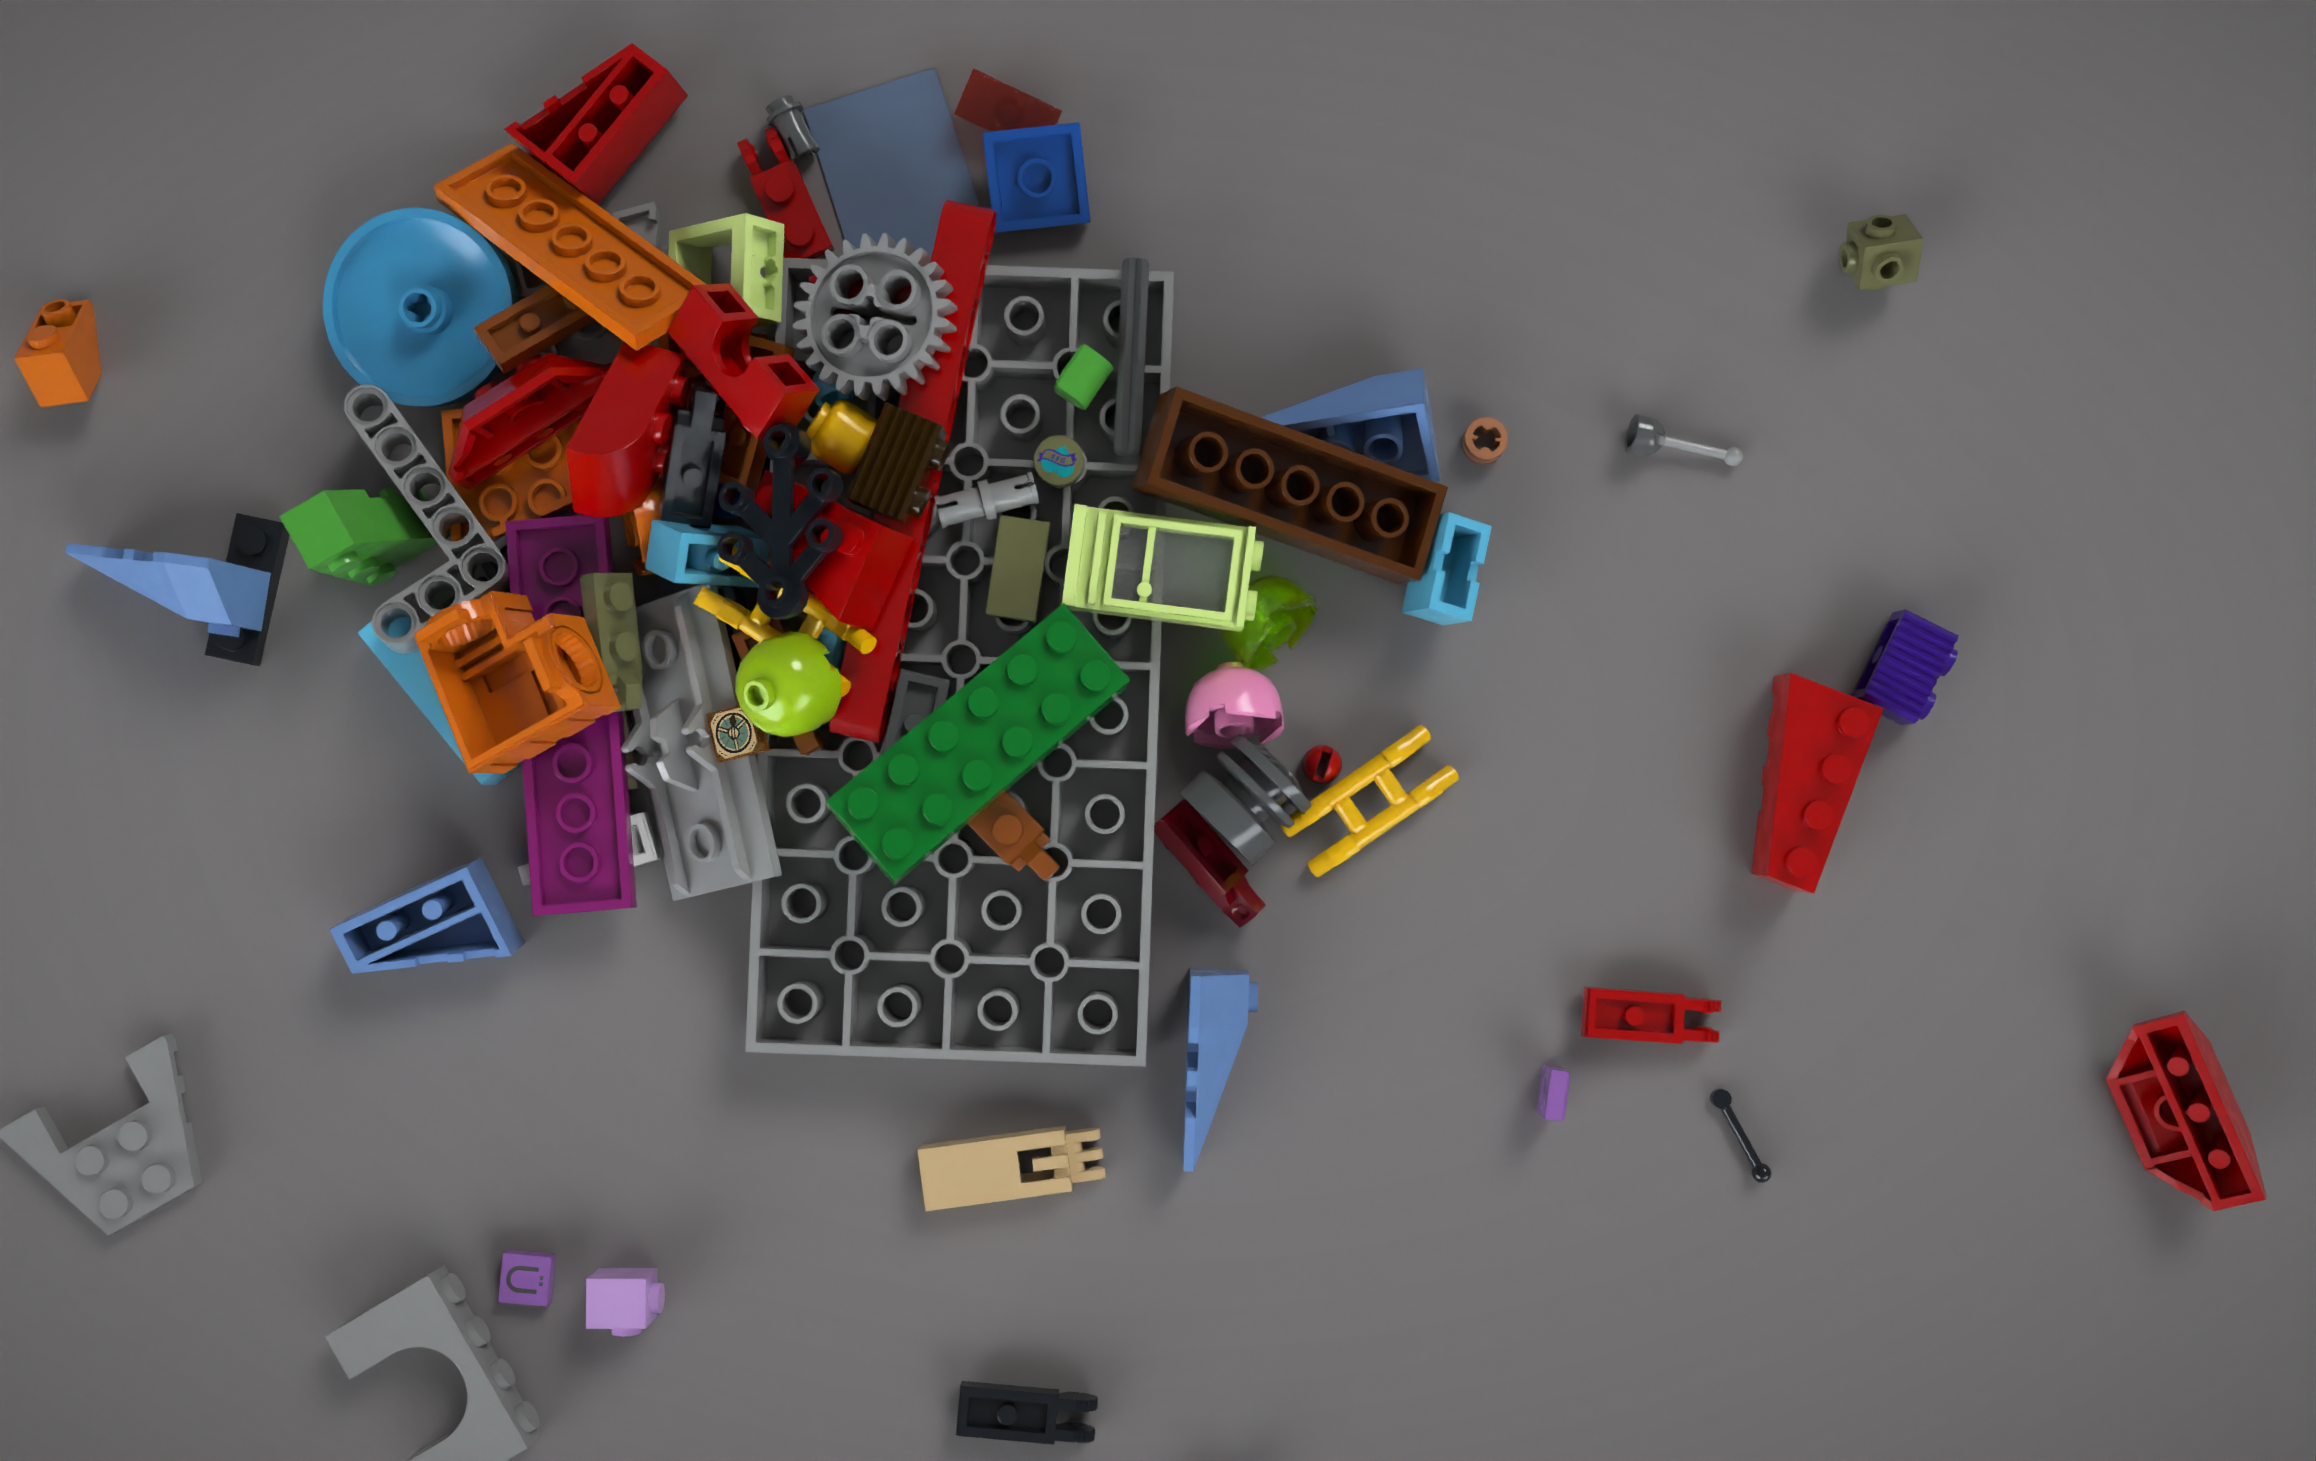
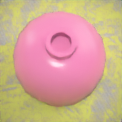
M1240 662L1222 663L1217 666V670L1205 674L1195 682L1186 700L1185 733L1187 736L1193 733L1194 742L1201 746L1235 749L1230 742L1238 734L1245 738L1259 736L1260 745L1277 738L1284 729L1283 709L1277 689L1269 678L1254 669L1246 668Z

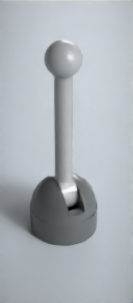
M1635 414L1626 433L1625 451L1636 455L1648 456L1654 454L1663 445L1724 459L1725 463L1729 466H1737L1743 460V453L1737 447H1730L1725 450L1665 436L1663 426L1658 420Z

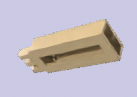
M1064 1125L921 1145L917 1151L925 1212L1072 1192L1073 1183L1106 1178L1105 1167L1103 1166L1085 1168V1161L1104 1158L1102 1147L1085 1149L1082 1147V1142H1091L1101 1138L1100 1128L1066 1131V1126ZM1051 1148L1052 1156L1032 1158L1033 1172L1020 1173L1018 1152Z

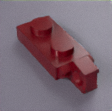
M1181 800L1154 824V833L1164 846L1171 851L1194 878L1196 883L1203 888L1210 898L1216 902V905L1222 909V912L1239 928L1251 921L1266 906L1249 886L1244 876L1249 870L1187 800Z

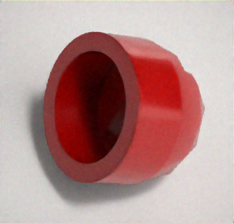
M1314 746L1303 757V772L1314 783H1329L1335 780L1341 772V757L1330 746ZM1322 752L1331 754L1324 776L1321 777L1315 775Z

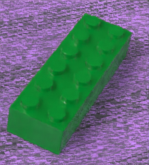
M1063 603L826 800L827 807L895 886L1126 689L1130 679Z

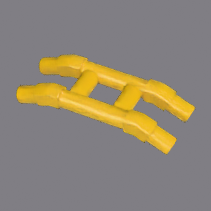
M733 546L732 555L738 551V548ZM720 556L718 557V560L720 562L730 566L731 568L739 571L741 575L751 579L740 566L729 563L721 559ZM704 586L701 587L694 599L693 604L714 614L716 618L737 630H741L758 642L782 634L769 625L772 618L761 611L758 602L751 612L727 597L724 598ZM783 588L779 591L778 598L781 596ZM808 591V602L803 610L808 615L801 625L799 633L809 634L817 640L825 627L842 640L850 643L862 654H868L875 648L877 640L865 629L839 622L823 603ZM830 664L831 670L836 669L833 665ZM840 674L841 697H844L851 688V682Z
M1418 725L1336 784L1309 801L1312 806L1305 814H1301L1298 810L1290 814L1289 817L1295 823L1290 829L1280 824L1283 832L1288 837H1292L1334 809L1351 832L1307 862L1314 876L1318 878L1346 861L1412 813L1431 802L1459 780L1457 771L1452 766L1446 765L1406 793L1391 772V768L1401 763L1431 740L1430 733L1424 726ZM1374 781L1391 805L1366 821L1350 797Z

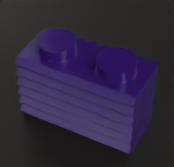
M1906 609L1893 612L1851 696L1884 708L1881 715L1893 720L1897 724H1915L1919 719L1923 720L1930 713L1936 701V694L1932 690L1937 684V679L1940 675L1945 676L1956 661L1958 651L1954 649V644L1958 640V635Z

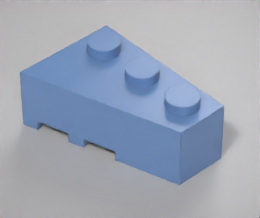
M482 857L476 858L353 914L329 929L352 974L416 967L419 964L448 961V963H453L471 958L512 956L525 943Z

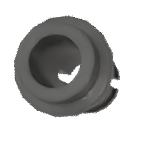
M788 95L776 99L766 107L769 114L766 120L769 126L776 127L790 154L791 160L798 163L812 157L813 153H817L820 148L814 141L800 114L803 109L801 103L794 102L792 96Z

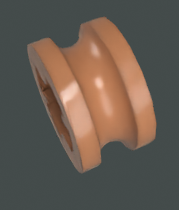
M1490 417L1478 418L1464 432L1462 450L1465 456L1473 463L1479 465L1491 464L1506 449L1508 433L1504 425L1497 419ZM1479 430L1481 434L1486 435L1491 431L1496 437L1492 443V446L1497 447L1496 450L1491 451L1487 447L1478 450L1474 445L1478 436L1473 435V433Z

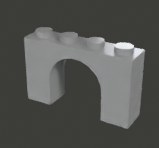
M445 1264L326 1335L325 1338L349 1380L390 1355L413 1347L429 1348L444 1354L455 1363L462 1373L467 1388V1406L461 1423L454 1430L414 1453L406 1461H507L528 1449L542 1435L539 1429V1416L532 1404L528 1401H523L514 1386L515 1376L512 1368L506 1360L498 1358L489 1342L491 1336L486 1323L479 1316H474L465 1301L466 1291L463 1283L454 1273H449Z

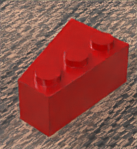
M633 43L581 77L583 83L558 99L554 95L542 104L545 108L521 125L515 121L504 128L528 154L597 205L600 204L688 96L665 67Z

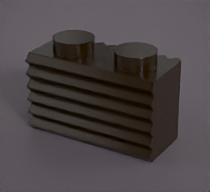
M885 402L845 498L854 505L908 527L911 517L920 518L927 506L931 490L924 487L930 477L931 470L940 471L948 456L951 443L945 441L947 432L944 427L929 419Z

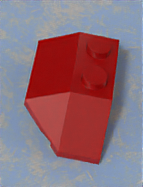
M547 353L544 356L537 354L516 367L517 373L503 382L493 381L481 387L474 394L476 399L466 404L463 408L448 473L452 482L471 490L581 420L610 366Z
M2185 1011L2134 1024L2106 1077V1082L2145 1170L2176 1189L2200 1200L2202 1205L2212 1211L2266 1200V1192L2250 1131L2208 1038Z

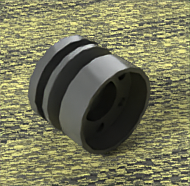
M1238 734L1230 743L1244 760L1237 765L1228 755L1221 751L1216 757L1228 776L1221 782L1202 770L1180 794L1251 865H1254L1275 844L1272 835L1263 823L1271 817L1290 829L1295 823L1280 806L1287 801L1301 814H1305L1312 805L1304 796L1297 779L1279 760L1264 747L1262 748L1248 741L1241 734Z

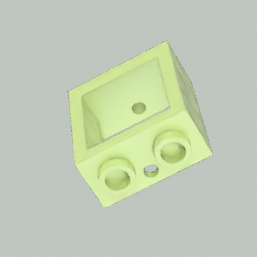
M743 213L669 231L668 256L706 284H711L712 248L732 243L730 284L759 317L754 327L781 323L784 224ZM761 268H762V269L764 270V272H765V277H764V278L761 276V273H760Z

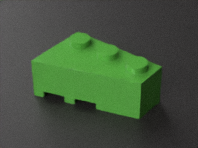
M384 488L379 492L381 497L369 498L365 489L323 490L279 516L309 570L363 585L378 586L396 576L397 567L438 543L405 497H398L394 488ZM421 488L418 492L417 500L429 501ZM446 532V539H447V538L450 537L449 534H448V532Z

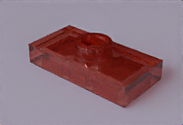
M973 68L954 115L991 132L1056 125L1062 110Z

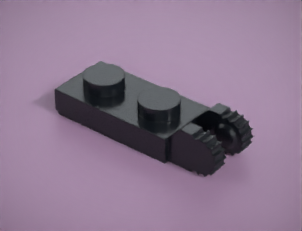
M962 1381L960 1385L956 1435L1053 1445L1055 1441L1090 1443L1095 1439L1094 1427L1084 1423L1072 1422L1056 1424L1058 1410L1096 1411L1098 1398L1090 1393L1071 1391L1059 1393L1060 1389Z

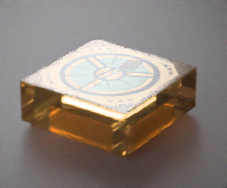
M740 705L706 714L717 763H726L770 751L766 732L748 720Z

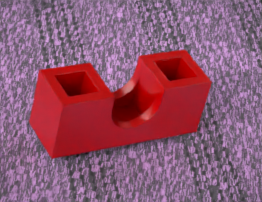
M730 283L693 285L667 329L669 335L681 348L684 356L694 363L709 381L714 392H717L739 417L744 428L752 433L756 439L764 438L769 428L780 423H790L797 426L820 389L790 354L754 357L752 360L749 352V337L759 317Z

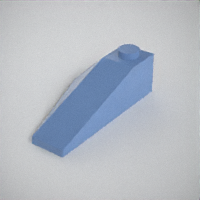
M1423 368L1373 376L1261 417L1433 482L1440 481L1432 410Z
M67 543L66 554L186 619L209 623L207 633L239 637L241 628L262 631L271 576L269 572L212 558L156 551L149 553L135 549L120 550L102 546Z
M1189 968L1183 1172H1193L1247 1028L1248 1012H1257L1258 982H1249L1248 970Z

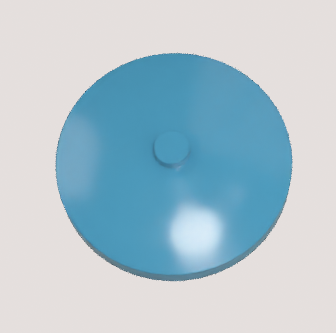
M403 208L392 210L370 219L357 228L341 245L330 265L325 280L323 318L327 336L335 355L349 375L360 385H374L381 388L393 403L415 407H441L461 402L473 396L477 390L490 383L499 374L500 368L476 337L473 327L517 303L519 295L514 275L502 252L494 243L472 228L468 223L456 216L433 209Z

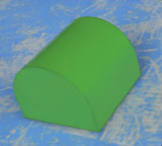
M1084 343L1083 346H1079L1056 380L1053 392L1076 407L1086 410L1114 367L1103 356Z

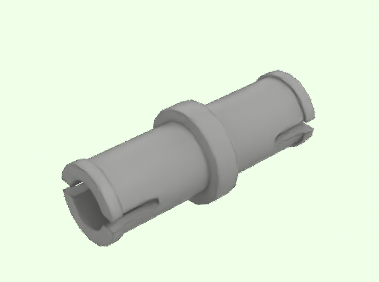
M1032 472L988 484L986 479L978 481V487L940 497L939 495L934 496L942 528L986 516L987 521L996 519V513L1040 503Z

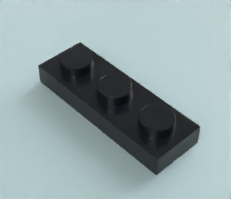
M236 514L226 562L271 573L262 631L241 628L239 637L209 633L205 651L206 656L254 666L261 665L290 536L282 522Z

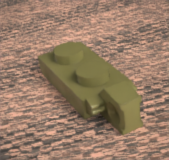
M590 573L581 575L580 585L584 618L621 705V708L614 712L642 708L643 670L632 573Z

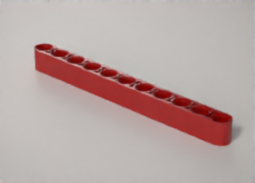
M946 200L942 208L930 263L936 262L945 271L939 280L945 279L954 289L944 299L951 300L958 310L946 315L945 319L955 325L957 330L953 333H944L941 337L951 348L950 352L936 350L933 354L940 368L935 370L925 365L921 369L925 379L923 385L911 377L907 379V394H901L899 407L903 410L942 425L947 432L945 439L947 442L950 439L997 217L996 210ZM943 467L940 471L931 470L930 477L924 487L931 490L927 506L920 518L911 517L908 527L875 513V520L914 539L873 631L866 630L876 638L875 648L868 654H862L850 643H846L840 674L851 682V688L844 697H841L837 711L830 719L831 733L880 743L884 737L935 508L934 496L938 494Z

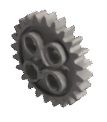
M865 233L862 234L860 248L858 249L845 239L843 240L844 255L838 257L830 250L825 251L826 259L829 263L826 269L814 264L811 265L810 268L813 274L818 278L815 284L808 282L800 283V287L809 294L808 301L795 302L794 307L805 314L806 318L793 323V328L801 334L808 336L800 340L796 345L804 353L811 354L805 363L816 372L821 370L819 379L829 386L836 383V390L846 396L854 389L856 396L867 401L873 388L875 395L884 401L888 400L890 386H893L902 395H906V380L911 377L923 385L925 379L921 369L925 365L935 370L940 368L938 362L933 357L935 351L950 352L951 350L941 337L944 333H953L957 330L955 325L945 319L946 315L958 310L951 300L944 299L954 289L945 279L939 280L945 271L936 262L929 263L931 256L921 247L914 251V246L906 238H902L895 245V240L887 233H883L877 246L875 241ZM863 280L861 292L856 297L848 299L850 287L855 282ZM911 286L910 297L905 302L895 305L897 293L902 288ZM836 309H845L872 318L869 324L856 314L834 315V311ZM880 310L893 320L878 317ZM917 319L916 324L912 326L902 325L899 322L894 321ZM854 329V338L851 344L840 349L839 342L843 334ZM898 335H903L901 348L892 355H887V346L890 340Z

